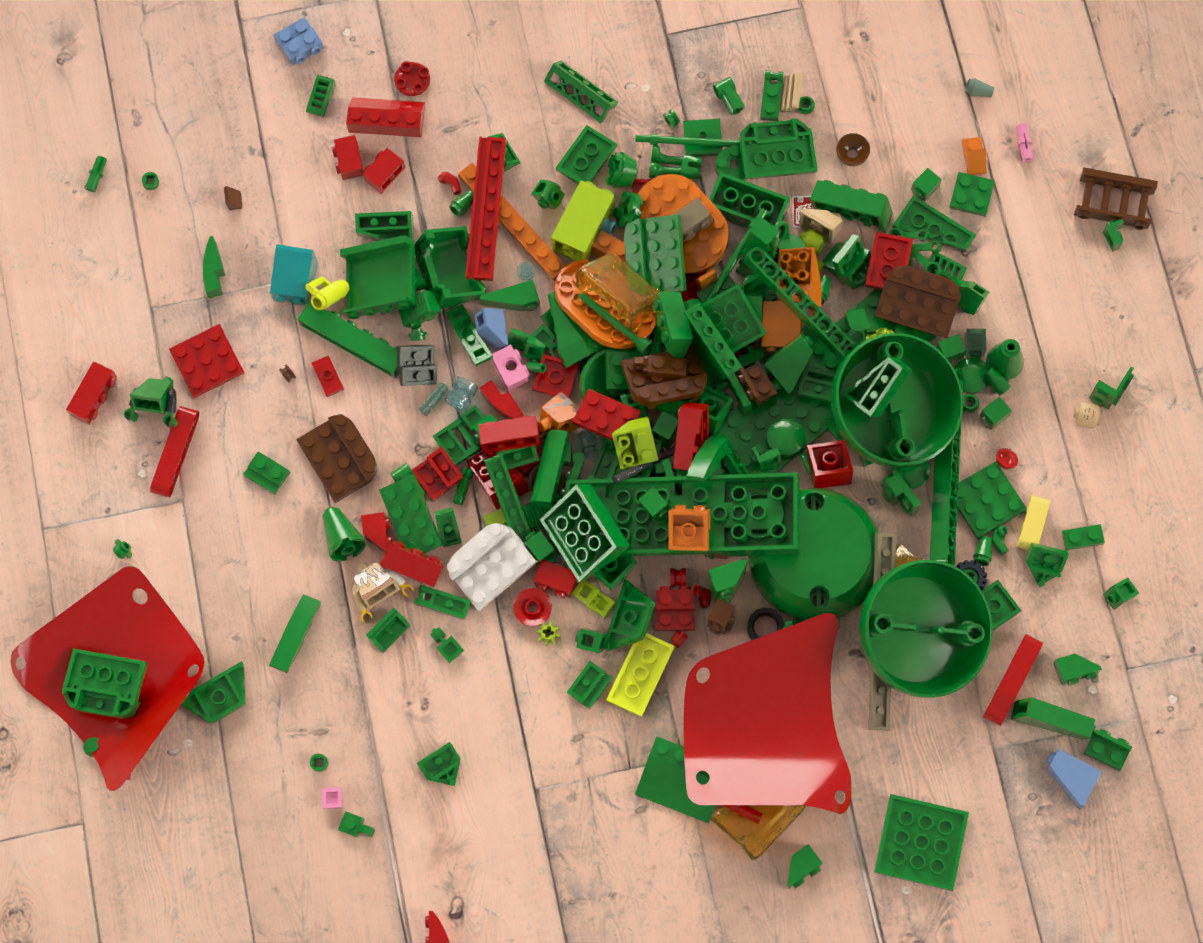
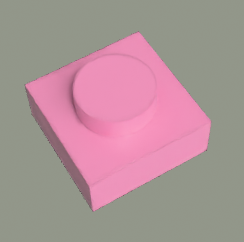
M342 787L322 789V809L343 808Z

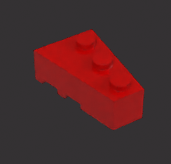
M687 402L679 408L674 469L689 470L697 452L709 438V404Z

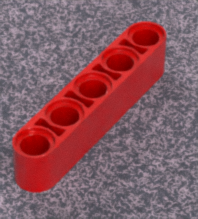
M182 406L178 408L175 416L178 424L176 427L172 426L151 483V493L168 498L171 497L199 420V411Z
M1025 634L983 718L999 726L1002 725L1043 642Z

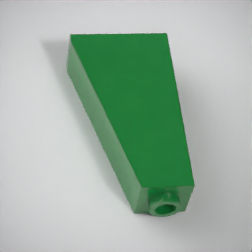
M1033 697L1017 700L1014 703L1010 720L1081 740L1091 738L1095 732V719Z

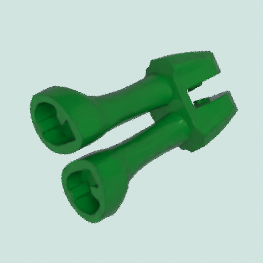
M653 145L649 178H656L658 175L675 174L690 180L698 179L701 175V170L698 168L702 166V159L688 154L684 156H668L661 153L658 145ZM659 164L679 165L681 167H666L660 166Z

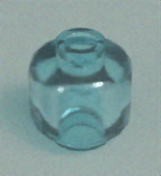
M583 429L575 436L576 450L583 453L584 458H593L601 450L599 435Z

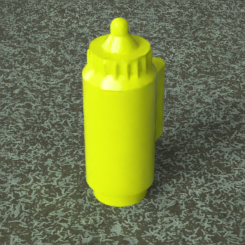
M323 276L316 278L305 286L306 290L313 295L311 304L317 310H324L341 300L350 289L345 280L330 283ZM319 285L324 287L321 290L316 289Z

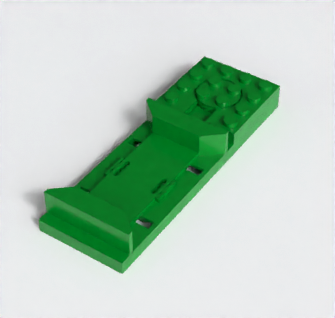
M797 472L711 475L704 482L688 480L686 476L566 480V494L576 484H591L630 545L619 557L706 554L711 560L714 559V554H721L722 557L800 555V477ZM675 483H682V495H675ZM606 486H613V497H606ZM654 487L671 509H674V505H686V509H694L696 505H703L705 509H710L709 550H669V514L664 519H659L656 522L638 499Z

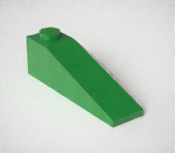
M555 291L548 294L551 316L554 319L555 325L554 334H556L558 343L556 345L557 352L565 368L587 360L605 349L604 345L590 337L561 309L556 300Z

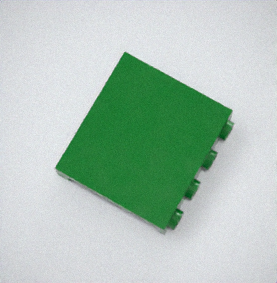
M404 235L340 249V257L346 259V282L350 288L347 293V309L341 310L342 314L349 319H359V316H374L379 312L389 313L394 309H408L409 306L416 305L414 240Z
M700 303L684 312L693 335L690 346L695 347L703 372L707 374L706 386L712 388L742 368V366Z

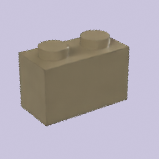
M696 198L673 214L681 215L683 242L692 239L696 235L695 233L701 229L708 228L711 222L714 221L699 198Z

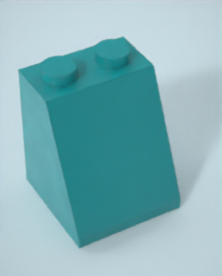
M276 244L270 287L272 299L280 303L289 301L299 306L308 304L311 293L306 290L305 286L315 280L318 266L313 250Z

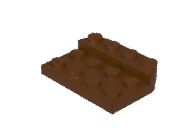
M896 267L886 277L874 317L947 339L958 303L960 302L959 286L949 278L914 267Z
M690 346L683 358L687 359L686 378L681 379L647 376V373H644L643 370L633 369L634 358L622 360L621 368L633 401L647 406L648 409H655L658 404L691 398L692 401L697 400L705 390L707 374L703 372L695 347ZM668 351L651 354L652 356L675 358Z
M343 414L328 417V421L296 439L334 503L339 502L369 484L377 470V463L371 450L354 423Z

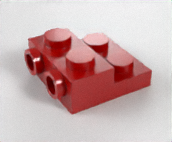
M661 586L660 590H656V631H695V594L692 592L691 587L680 586L679 590H671L670 586Z

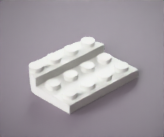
M495 523L483 528L451 557L447 564V569L452 581L458 584L475 608L481 611L538 561L512 528Z

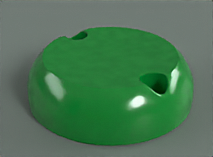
M888 333L862 342L844 358L833 379L831 409L841 436L856 453L870 462L881 466L902 468L924 463L937 456L950 444L960 426L963 412V394L953 366L936 347L913 335ZM886 358H898L912 370L880 417H870L842 394L853 387L858 380L867 376L872 369Z
M824 488L801 489L800 555L748 556L752 579L766 601L787 616L795 619H811L821 614L832 613L837 618H840L858 608L865 601L868 592L873 586L875 533L879 531L868 512L852 498ZM815 597H816L817 605H815V604L813 603V599H815Z
M936 560L910 561L889 570L877 580L868 592L860 614V642L868 664L874 673L889 687L906 695L919 698L946 696L965 687L983 667L992 642L991 613L985 596L978 585L959 568Z

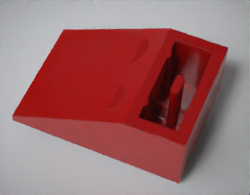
M482 451L466 462L489 500L498 510L501 507L484 463L485 459L496 456L497 453L483 454ZM518 468L509 469L508 471L517 496L520 497L530 491Z

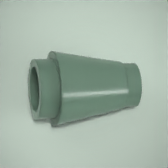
M969 78L965 93H968L969 96L991 98L994 92V87L976 78Z

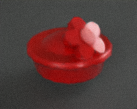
M1001 448L996 453V462L1001 468L1008 470L1017 466L1018 457L1011 449Z

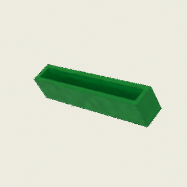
M311 301L308 302L298 317V322L302 327L396 379L398 376L397 347H391L383 338L377 339L373 337V334L367 329L361 330L357 328L353 321L341 319L337 312H329L325 309L317 310L312 306Z

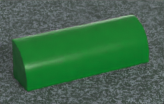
M551 430L546 434L530 500L531 506L548 509L553 507L569 440L568 431Z

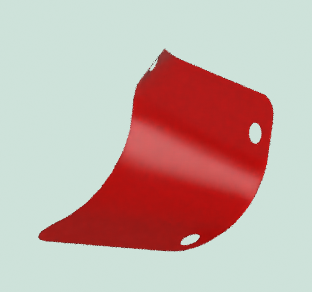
M126 566L120 569L68 609L30 635L12 651L10 660L12 672L20 685L33 697L58 714L84 743L91 737L99 738L97 741L98 749L91 753L102 771L106 787L109 791H115L124 784L201 677L205 663L203 654L190 634L146 576L133 566ZM135 589H142L146 592L148 598L146 603L138 604L134 601L132 593ZM73 648L148 663L138 699L140 706L133 717L124 719L81 712L69 706L64 694H62V689ZM18 657L24 658L26 662L22 670H18L16 667V659ZM192 665H198L199 670L197 674L189 677V668Z
M821 614L700 660L691 669L685 687L683 735L686 788L688 797L692 802L698 805H803L824 809L837 814H843L847 811L852 795L851 774L837 739L831 701V664L838 632V619L834 614ZM705 667L709 670L710 676L706 682L700 683L697 681L696 675L699 669ZM706 771L710 776L709 782L704 785L699 784L696 781L697 772ZM837 791L845 793L843 804H839L835 799Z

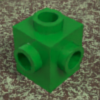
M542 179L531 193L538 201V205L544 209H556L565 196L557 183Z

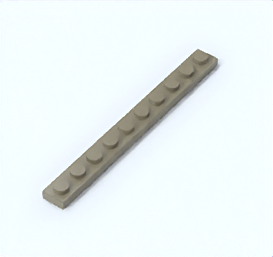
M875 533L873 585L881 576L895 568L896 534ZM870 667L868 730L890 731L891 687L885 684Z

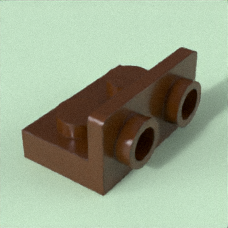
M760 362L746 369L743 367L739 369L738 380L742 386H746L747 396L750 401L754 400L756 406L777 396V392Z

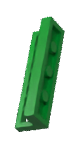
M562 60L553 63L544 80L546 84L600 123L605 120L608 112L618 104L617 100ZM554 73L560 78L559 84L550 80ZM566 84H571L574 87L575 94L567 92ZM585 94L588 97L589 104H583L580 95ZM594 105H600L604 108L601 116L595 112Z

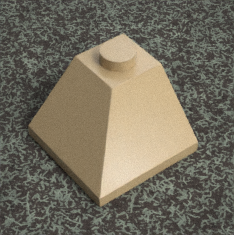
M802 209L800 213L799 226L806 230L813 228L824 235V241L829 244L832 243L843 225L842 217L828 210Z

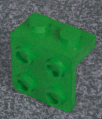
M1129 368L1117 389L1099 380L1089 398L1094 404L1103 406L1108 410L1112 404L1116 406L1134 377V374H1132L1134 368Z

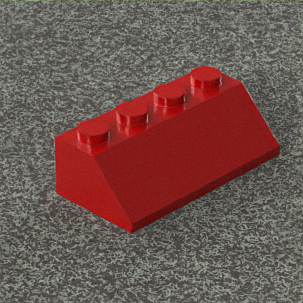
M352 97L348 106L346 120L348 132L422 137L425 102Z

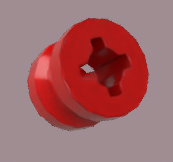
M670 568V587H675L676 585L686 586V568H681L680 570Z

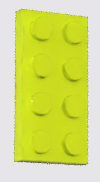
M646 633L644 640L633 643L606 701L642 717L675 646Z

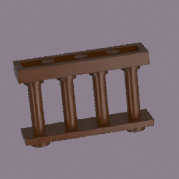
M1083 167L1079 181L1085 183L1082 206H1076L1075 216L1081 219L1091 218L1107 222L1123 219V225L1133 226L1138 230L1149 228L1152 219L1145 218L1149 195H1154L1158 181ZM1094 184L1104 187L1100 209L1089 207ZM1112 188L1122 190L1119 213L1108 211ZM1131 191L1140 192L1141 194L1138 216L1126 214Z

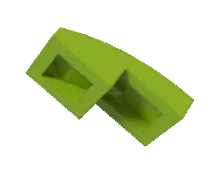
M586 580L580 582L572 592L575 598L603 619L608 616L616 605L612 599L601 593L598 588Z

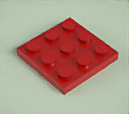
M220 324L169 348L193 398L245 373Z

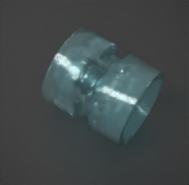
M457 376L452 385L453 390L449 391L445 402L457 410L466 412L471 403L470 398L475 396L478 386L466 378Z

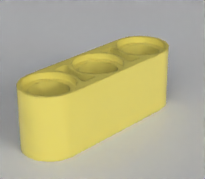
M1031 495L1017 543L1018 548L1029 551L1031 543L1039 544L1051 500Z

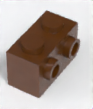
M718 598L707 620V627L710 628L709 631L716 635H720V633L725 635L727 630L731 631L735 623L736 606Z

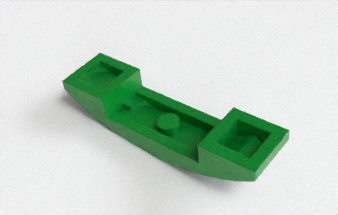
M463 304L447 311L448 319L475 366L492 359L491 352L477 333Z

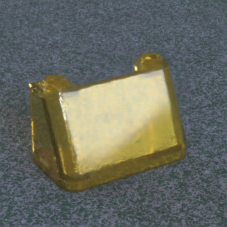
M605 254L584 264L577 270L576 287L582 292L586 289L589 293L594 290L618 311V317L625 319V326L631 331H634L655 312L652 303L660 290L652 287L621 261L617 254Z
M748 805L764 813L762 819L754 815V817L761 820L758 825L743 816L742 818L739 817L736 812L729 811L726 808L716 810L710 820L750 859L756 860L793 823L806 806Z

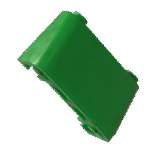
M466 226L428 229L423 232L415 243V257L422 278L429 285L425 290L436 293L435 296L437 297L440 310L478 300L480 295L486 294V287L481 280L466 279L468 257L466 248L469 245L470 236Z

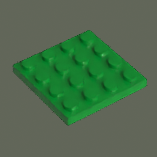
M890 794L874 873L953 891L969 812Z

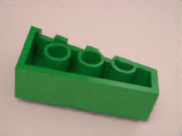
M817 180L810 198L813 208L828 210L831 213H841L847 220L853 221L858 219L867 227H871V225L880 227L879 231L886 233L893 215L886 195L870 193L861 188L859 190L853 189L845 184L837 185L829 180Z

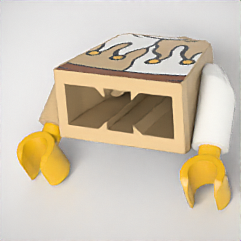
M363 562L357 567L359 573L354 576L355 584L353 585L352 599L358 611H361V620L366 623L364 620L365 614H369L373 620L372 613L368 612L366 608L370 610L400 590L399 586L402 588L401 592L404 597H408L404 592L405 588H409L413 593V587L409 584L406 585L404 578L399 573L382 567L378 563H373L369 566L366 562Z

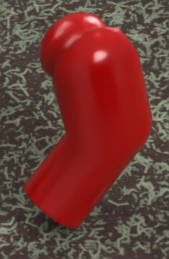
M442 172L438 176L440 183L451 185L453 195L462 193L456 176L449 172Z
M694 585L692 592L699 595L700 607L708 608L711 601V591L703 586Z

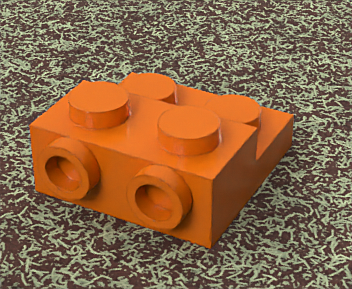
M674 505V509L669 510V550L708 551L710 509H705L703 505H696L694 509H686V505Z

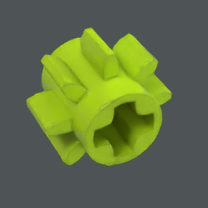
M551 621L549 625L541 623L542 629L537 630V634L541 635L538 641H544L546 647L548 643L556 645L555 639L561 638V635L556 633L559 630V626L554 628ZM548 630H550L552 635L546 638L545 633H548Z

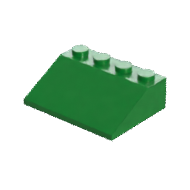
M576 484L540 519L578 582L584 581L617 559L630 547L591 484Z
M656 736L635 795L709 824L716 805H698L689 799L686 788L684 747ZM706 771L697 772L696 781L702 785L707 784L710 780L709 774Z

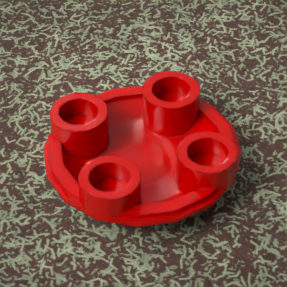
M403 62L395 72L394 82L396 88L406 96L421 95L430 85L429 69L417 62Z

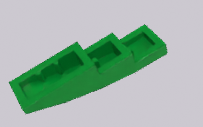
M304 594L302 595L269 664L270 667L288 673L304 644V638L312 626V620L321 606V601Z

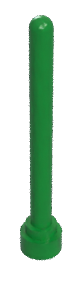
M583 292L579 294V298L633 341L641 354L645 355L651 349L653 343L650 340L637 336Z

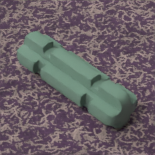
M441 382L436 387L437 390H434L425 400V404L423 403L419 407V411L423 415L427 416L431 412V408H434L442 399V395L448 392L449 389L444 383Z

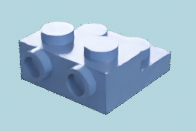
M305 17L273 35L292 66L304 62L307 57L318 54L324 48L321 39Z

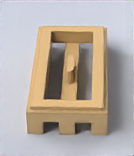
M797 72L795 75L785 76L781 105L782 111L788 112L799 108L803 74Z

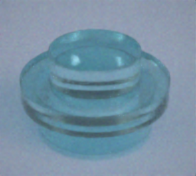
M530 262L519 264L517 267L518 277L522 280L532 279L535 275L534 265Z

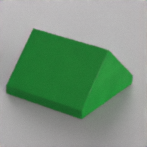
M631 556L618 557L593 575L607 588L612 590L624 582V579L633 570L637 561Z

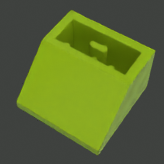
M648 417L631 420L612 433L621 469L658 461Z

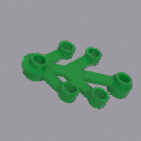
M893 228L888 233L911 239H919L921 242L929 239V233L925 229L915 232H904L901 228ZM926 233L925 237L920 238L921 234ZM937 240L930 243L912 244L908 266L913 267V258H915L926 268L925 271L932 273L933 270L937 269L938 271L935 274L941 275L942 268L936 262H929L920 251L939 253L942 245ZM938 244V247L933 249V246Z

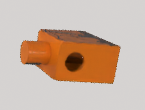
M560 392L542 406L540 421L537 422L539 430L541 432L548 429L550 431L562 430L570 432L581 428L572 424V420L579 407Z

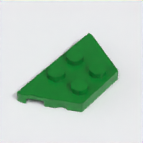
M624 579L602 649L605 651H611L644 640L655 607V603L627 579Z
M242 661L191 690L181 705L211 725L245 706L244 663Z

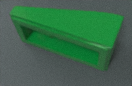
M317 75L306 112L324 117L336 86L334 79ZM318 91L326 92V94L319 93ZM316 97H317V98H320V99H324V101L322 102V101L316 100ZM313 104L322 106V108L313 107Z
M932 252L929 262L938 261L940 267L942 263L945 264L940 276L956 280L963 279L967 267L940 253ZM949 266L953 267L950 274L947 273ZM935 269L932 273L935 274L938 270ZM956 269L960 270L957 278L954 277Z

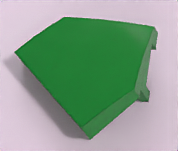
M1031 543L1025 561L1039 588L1044 586L1045 582L1055 577H1061L1060 572L1064 569L1069 553L1065 550Z
M448 742L418 761L417 764L427 780L455 786L461 758L451 742Z

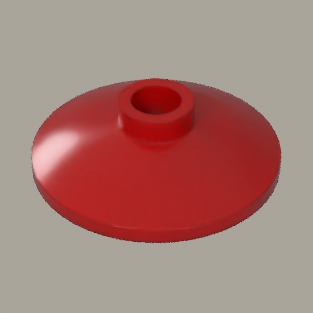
M525 589L514 600V614L524 625H541L551 615V599L541 589ZM531 606L537 607L534 612H531L529 609Z

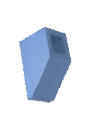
M483 308L474 315L477 333L495 351H499L508 345L506 319L503 309Z

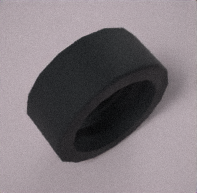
M763 607L755 610L750 615L747 623L749 638L754 640L760 637L754 630V623L759 617L769 616L776 621L778 631L783 629L784 621L782 616L772 608Z

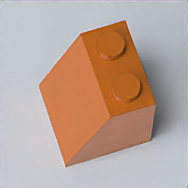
M763 301L762 324L767 331V334L762 336L761 346L763 350H766L768 353H776L777 350L783 348L803 332L804 323L782 301Z

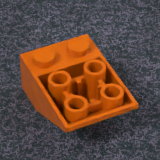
M815 248L779 249V267L821 307L822 286ZM778 282V285L781 289L786 288L784 282ZM792 295V300L799 302L798 296Z

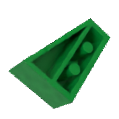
M411 211L355 213V227L359 237L380 241L406 235L414 240V222Z
M888 357L872 369L867 376L858 380L853 387L842 394L870 417H880L912 369L900 359Z

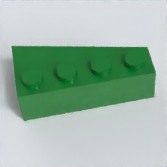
M761 217L749 231L745 242L746 246L742 250L743 258L739 259L738 263L740 265L735 270L744 279L749 275H756L745 263V255L751 249L761 248L775 262L777 261L780 231ZM752 254V259L755 262H759V257L756 254Z

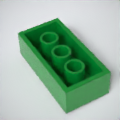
M720 172L709 198L726 220L749 228L750 222L755 220L761 208L768 211L764 219L775 226L776 223L784 220L790 204V197Z

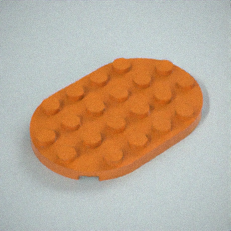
M667 174L652 179L638 192L643 201V205H640L639 208L642 211L641 219L673 215L696 198L701 200L714 219L708 228L701 229L695 233L696 235L692 239L683 242L685 273L700 274L710 270L721 261L729 246L730 230L728 223L722 213L693 181L681 175Z
M583 259L568 264L559 273L555 284V297L559 306L590 337L601 345L617 349L636 347L633 341L579 298V294L582 292L587 294L640 338L648 339L653 333L656 324V312L653 310L651 300L645 294L632 291L628 279L613 265L604 261L592 262L588 261V259Z

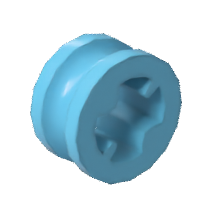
M608 218L604 223L602 231L612 236L617 222H612Z

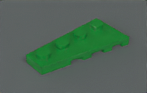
M914 195L892 225L893 228H901L905 232L925 229L929 233L928 240H937L940 244L964 252L967 251L976 237V234ZM926 233L921 234L920 237H925Z

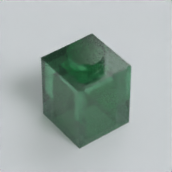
M966 329L964 335L965 356H970V358L985 356L987 350L986 329Z

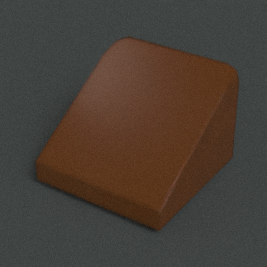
M225 186L224 194L227 208L229 210L242 209L241 192Z

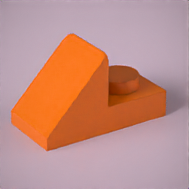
M981 137L962 139L967 174H986V149L982 146Z

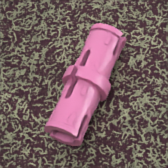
M1026 123L1018 124L1016 126L1019 140L1017 145L1020 147L1022 162H1030L1034 158L1031 150L1032 139L1029 138L1028 125Z

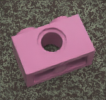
M509 345L492 354V362L509 392L529 383V370L526 365H521L519 360L522 358L517 349L513 350L512 346ZM509 365H515L516 369L513 371L507 370V367Z

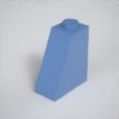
M1060 749L1055 753L1051 752L1046 761L1049 763L1047 770L1077 808L1082 809L1102 771Z

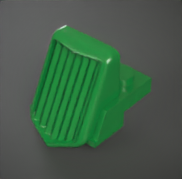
M852 234L845 244L842 242L835 244L822 261L824 264L823 268L838 277L840 281L851 287V289L858 288L866 283L871 253L870 250L863 248L860 237Z

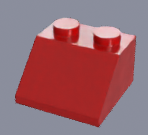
M845 440L807 445L813 488L852 484L853 467Z

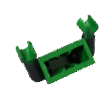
M165 376L162 380L150 378L135 388L129 394L130 408L124 411V417L127 420L136 422L139 416L135 410L158 414L168 412L163 418L164 424L169 427V422L171 421V425L176 427L178 422L173 417V413H176L177 392L173 388V380L168 376Z

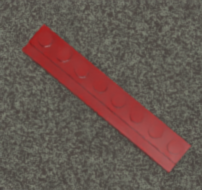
M479 136L466 267V279L493 281L506 138H482V136Z

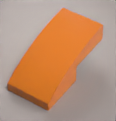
M711 269L695 279L698 285L695 288L698 293L717 281L715 269Z

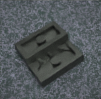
M434 345L397 346V367L401 386L437 384V365H434Z

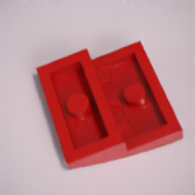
M443 447L427 456V460L412 469L418 482L432 502L440 498L464 478Z

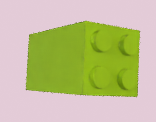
M581 180L551 236L552 250L574 261L588 259L589 261L592 255V245L601 232L605 221L611 218L615 209V195L608 189L602 190L597 188L592 182Z

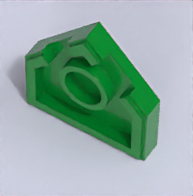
M670 459L662 460V463L654 465L656 477H674Z

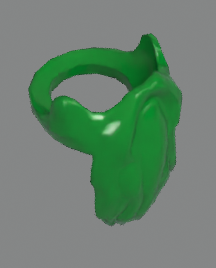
M782 220L776 223L774 227L776 229L781 228L778 249L805 248V243L802 239L789 234V226L785 221Z

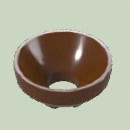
M857 133L844 135L836 146L837 157L847 166L854 167L863 164L870 154L868 140ZM851 149L856 150L858 156L850 158L847 152Z

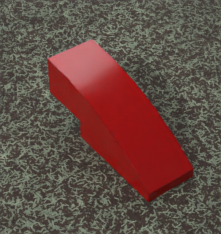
M492 380L479 387L480 394L486 402L505 419L524 417L509 391L502 395Z

